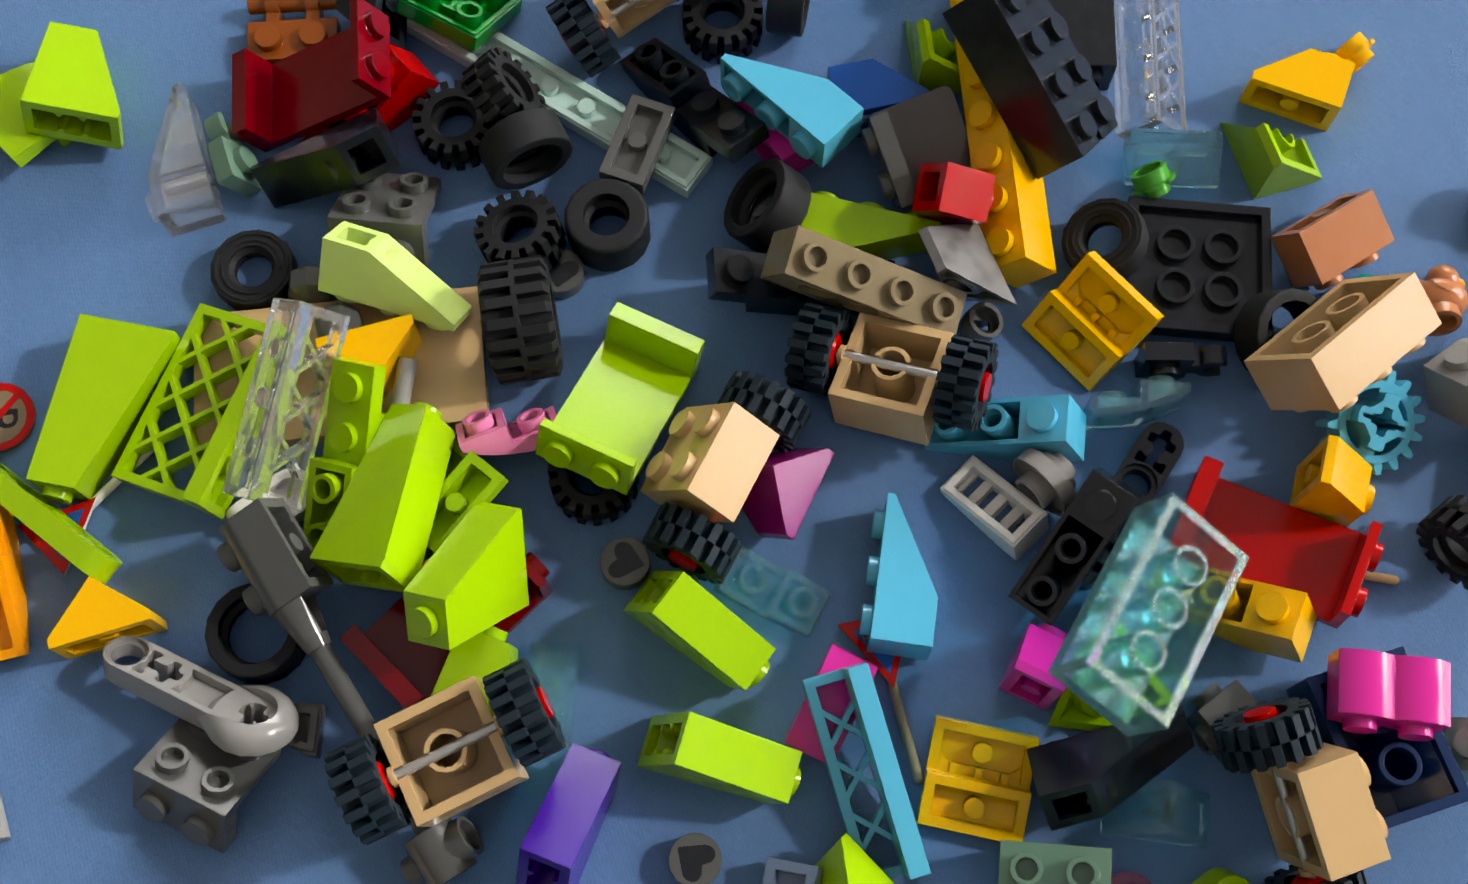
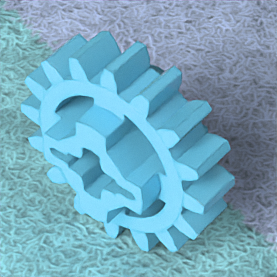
M1392 370L1387 377L1378 382L1371 383L1357 395L1358 401L1350 408L1338 413L1326 411V418L1315 421L1316 427L1326 428L1327 435L1321 438L1319 444L1329 434L1338 436L1372 466L1371 475H1381L1382 469L1395 471L1399 469L1397 457L1411 459L1413 456L1411 449L1408 447L1409 442L1422 441L1423 436L1414 431L1415 424L1425 421L1424 415L1414 413V407L1422 399L1420 396H1408L1406 393L1409 391L1412 383L1409 380H1396V371Z

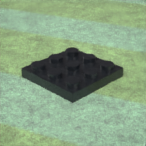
M1129 196L1127 203L1131 204L1145 220L1149 233L1147 253L1140 265L1124 277V279L1164 315L1162 320L1149 334L1234 342L1235 321L1243 305L1254 295L1272 290L1271 208ZM1272 317L1268 326V341L1273 337Z

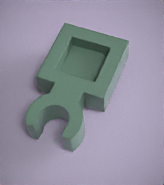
M219 111L205 119L204 127L212 140L207 144L218 184L248 198L262 190V187L250 170V167L258 164V161L249 148L242 146L241 139L231 135L232 121L225 124L223 114Z

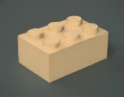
M1415 272L1343 279L1244 360V363L1271 410H1295L1296 413H1303L1309 410H1326L1330 413H1338L1353 406L1358 401L1357 395L1371 383L1378 382L1387 377L1393 370L1391 366L1404 355L1420 349L1426 343L1425 337L1440 326L1442 322Z

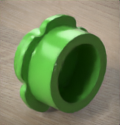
M1165 160L1147 163L1130 174L1129 177L1134 186L1131 189V193L1134 196L1143 195V197L1159 198L1171 190L1169 183L1175 179L1176 174L1168 169Z

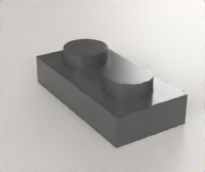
M632 94L599 169V178H614L629 183L641 194H644L676 119V108Z

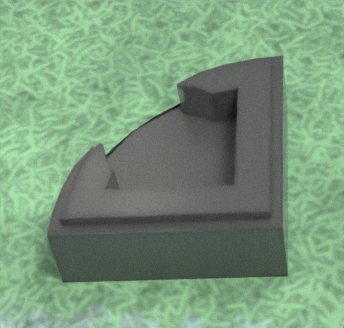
M294 703L299 715V725L297 733L288 745L305 756L320 759L327 707L323 704Z

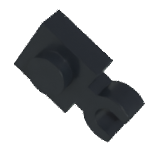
M1144 342L1134 359L1135 378H1151V381L1155 383H1172L1180 378H1184L1186 373H1195L1206 377L1219 376L1221 374L1220 367L1227 366L1226 346L1207 345L1194 348V342Z

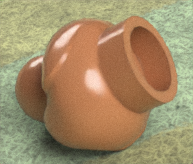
M1437 265L1428 271L1425 281L1419 279L1442 322L1440 326L1429 334L1430 336H1444L1456 331L1461 326L1462 315L1468 308V293L1465 290V282L1460 279L1459 274L1454 268L1448 265Z

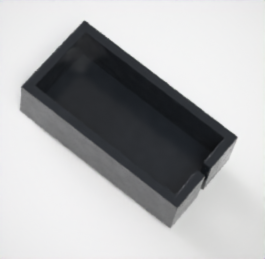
M963 0L942 13L1037 180L1084 157L1100 140L1104 139L1118 126L1111 102L1100 93L1092 78L1089 62L1076 50L1069 37L1066 21L1059 13L1055 12L1049 0Z

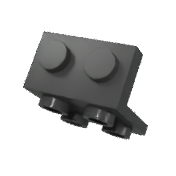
M938 87L862 117L865 129L860 130L863 144L869 157L876 156L881 173L876 175L879 188L885 201L892 200L894 206L904 208L913 204L921 163L951 162L971 168L967 130L954 93L950 87Z
M419 172L406 174L385 173L358 187L343 190L338 195L327 216L328 230L330 232L341 222L346 221L389 234L428 268L430 260L427 222L441 192V180Z
M179 718L133 768V807L146 819L152 822H163L182 832L192 843L199 846L207 845L224 853L236 838L237 807L280 757L282 748L262 756L234 755L223 751L215 745L203 729Z

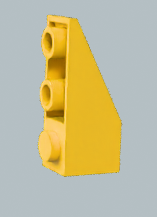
M1162 559L1156 560L1141 601L1142 606L1249 650L1300 663L1303 661L1317 618L1307 592Z

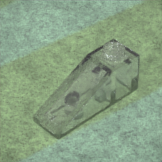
M183 83L175 84L172 87L147 174L151 195L145 196L146 205L152 220L155 223L162 222L172 237L227 221L197 106Z

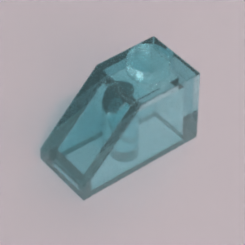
M531 642L526 660L540 680L541 687L545 690L548 700L555 711V717L560 723L561 732L566 741V748L564 749H570L583 647Z

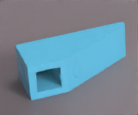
M726 53L720 58L721 86L725 93L736 102H744L755 112L756 117L766 124L767 129L772 131L776 129L788 139L791 147L800 157L806 160L811 159L823 168L860 133L864 108L829 79Z
M1070 394L991 399L987 403L986 415L982 417V424L978 427L977 431L974 432L936 423L928 446L924 445V449L934 452L974 455L976 457L1013 461L1024 450L1033 448L1040 452H1049L1052 455L1058 452L1070 462H1084L1087 415Z
M888 493L884 510L875 508L871 538L880 539L878 557L869 556L865 586L874 587L872 605L863 604L859 634L868 635L866 652L928 660L933 648L938 596L897 496L894 493Z

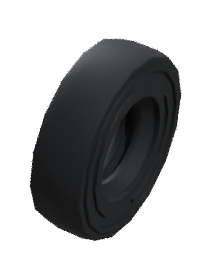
M1116 198L1098 199L1085 204L1071 216L1063 229L1061 245L1066 262L1074 269L1084 256L1089 253L1088 243L1092 234L1101 227L1115 226L1122 232L1121 242L1112 253L1102 255L1101 257L1123 278L1140 265L1147 253L1149 233L1145 220L1131 204Z
M258 229L242 231L227 238L216 250L210 264L211 282L219 297L237 311L279 307L289 298L288 278L290 272L298 268V264L288 244L274 233ZM252 257L266 258L272 264V272L263 284L249 287L242 285L238 281L237 272L244 261Z

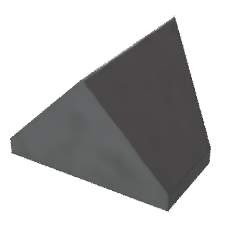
M978 223L928 226L918 231L940 282L967 292L966 300L1017 305Z

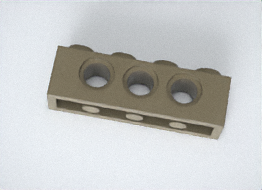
M799 225L774 231L760 277L826 304L848 310L850 313L858 316L861 312L952 332L954 335H956L967 297V292Z

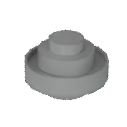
M1033 448L1024 450L1013 460L1012 465L1018 478L1015 481L1017 489L1043 510L1046 509L1057 516L1063 515L1076 496V483L1073 478L1076 475L1075 468L1065 456L1058 452L1052 455L1049 452H1040Z

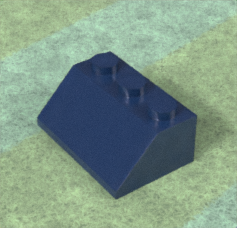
M1403 646L1385 652L1393 655H1407ZM1327 671L1307 677L1286 690L1289 698L1299 697V700L1305 698L1310 701L1324 743L1357 751L1358 755L1366 763L1371 775V785L1368 787L1374 806L1385 820L1387 829L1468 801V785L1443 731L1433 734V740L1411 741L1399 738L1398 730L1377 726V732L1372 734L1351 733L1342 730L1341 722L1326 719Z

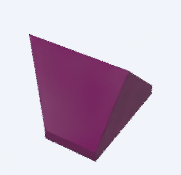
M794 448L792 451L770 453L742 506L744 513L759 535L764 538L794 540L833 458L834 452L829 448Z

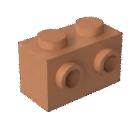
M1373 189L1340 195L1270 237L1293 288L1314 286L1316 290H1323L1343 280L1342 273L1349 268H1359L1377 260L1380 257L1378 251L1395 241Z

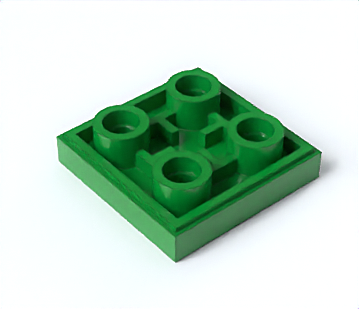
M398 0L397 13L472 51H476L521 12L522 0Z

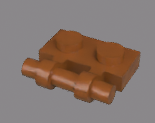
M247 0L250 15L266 14V21L248 22L247 49L273 64L340 33L341 26L337 17L324 18V10H336L337 0ZM306 12V19L284 20V13Z

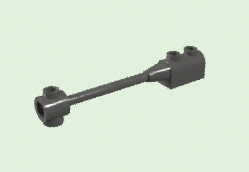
M257 498L220 526L219 531L225 540L223 544L217 547V555L221 563L232 572L242 569L251 584L242 592L246 606L257 616L268 613L270 619H275L309 657L312 656L357 735L361 737L365 734H371L373 739L376 738L381 749H383L373 725L376 723L330 646L332 641L316 599L319 594L334 585L333 581L323 568L310 559L314 549L283 498ZM411 815V818H409L411 821L410 825L417 836L403 845L409 856L401 861V870L410 884H445L477 863L475 857L481 854L484 849L481 835L475 825L464 816H458L454 820L450 817L431 827H417Z

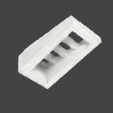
M974 455L940 487V492L1016 561L1049 528L1048 513ZM979 477L984 482L967 498L962 493ZM993 491L996 492L998 495L982 510L979 505ZM1009 504L1013 509L1000 522H997L995 518ZM1025 519V522L1012 534L1011 531Z

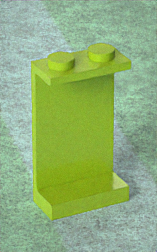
M617 302L609 314L604 341L553 421L543 418L540 423L535 454L545 458L547 462L555 467L567 468L591 479L602 488L613 489L627 495L696 374L705 340Z

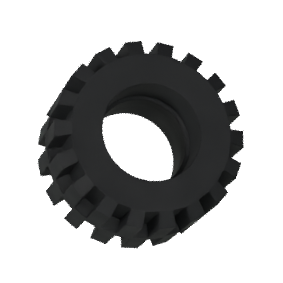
M541 255L481 264L477 276L480 314L488 357L496 379L501 385L560 376L564 365L562 344L551 278L544 259Z

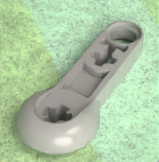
M138 636L117 637L108 642L103 649V669L107 680L203 729L210 740L225 752L238 756H262L273 753L290 743L298 731L299 715L293 701L276 688L266 685H236ZM124 656H136L141 659L132 665H119L115 663V660Z

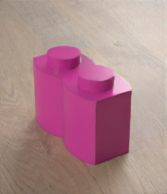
M1339 648L1328 656L1326 719L1341 722L1342 730L1351 733L1372 734L1377 732V726L1398 730V737L1404 740H1433V734L1451 727V662L1420 656L1393 655L1374 650Z

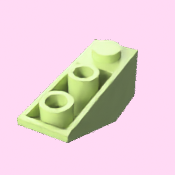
M343 221L322 237L318 280L319 291L335 295L338 300L346 303H362L378 308L388 316L400 317L412 314L414 320L424 322L427 327L440 331H454L471 313L472 306L389 234Z

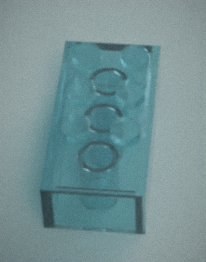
M1173 492L1134 507L1048 673L1126 736L1168 729L1249 560V556Z

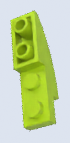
M346 357L332 359L323 456L310 458L303 532L313 549L317 545L387 413L381 411L386 366Z

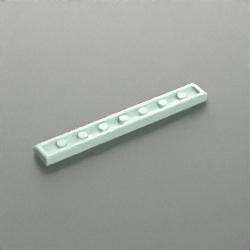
M407 18V33L466 68L492 47L493 49L495 47L501 48L502 52L507 51L511 54L513 61L517 59L522 64L521 69L524 72L528 70L532 75L530 80L532 83L538 84L540 88L538 94L544 96L546 103L543 105L547 109L555 111L562 125L608 151L627 106L499 31L476 51H472ZM670 132L651 178L688 198L713 165V158Z

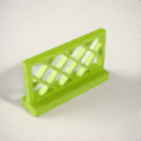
M200 303L111 476L119 481L198 508L210 516L223 520L309 345L285 324L270 320L269 324ZM210 320L221 323L225 336L204 345L202 336ZM256 334L261 335L262 338L255 352L243 358L238 343ZM229 348L234 363L212 373L208 358ZM199 363L203 379L182 388L180 379L185 369ZM238 375L240 382L233 396L221 402L217 385ZM207 391L212 407L191 417L186 401ZM177 406L181 422L160 432L158 421L163 412ZM216 419L218 426L211 440L199 445L195 429ZM185 434L190 451L169 461L164 444ZM154 449L158 467L141 475L132 473L141 455ZM194 463L195 471L185 491L177 489L172 473Z

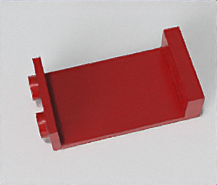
M1205 455L1195 472L1162 558L1179 564L1307 592L1317 616L1316 621L1336 629L1350 616L1357 618L1368 595V589L1361 587L1366 571L1372 573L1376 569L1384 550V544L1377 542L1383 524L1372 521L1362 533H1359L1219 478L1224 462Z

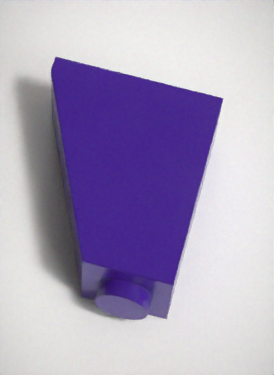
M572 743L519 848L516 884L579 883L617 790L622 762L612 759L606 752L600 749H587Z

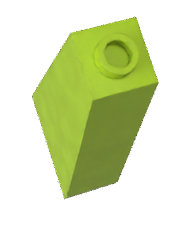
M79 314L26 476V480L42 491L40 495L42 498L69 505L72 503L73 498L87 501L99 491L120 459L181 341V338L175 331Z
M416 402L414 405L391 404L310 556L313 562L342 584L403 592L422 568L456 432L441 419L442 414L440 411L427 403Z

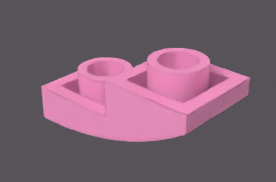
M554 406L545 409L532 408L521 413L515 421L507 423L501 407L491 411L488 409L477 410L467 415L461 423L455 425L458 444L462 453H469L472 450L477 455H510L535 451L540 423L543 418L553 421L557 413Z

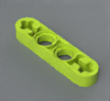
M0 462V504L78 569L93 579L106 584L122 565L120 558L49 500L42 498L37 490Z

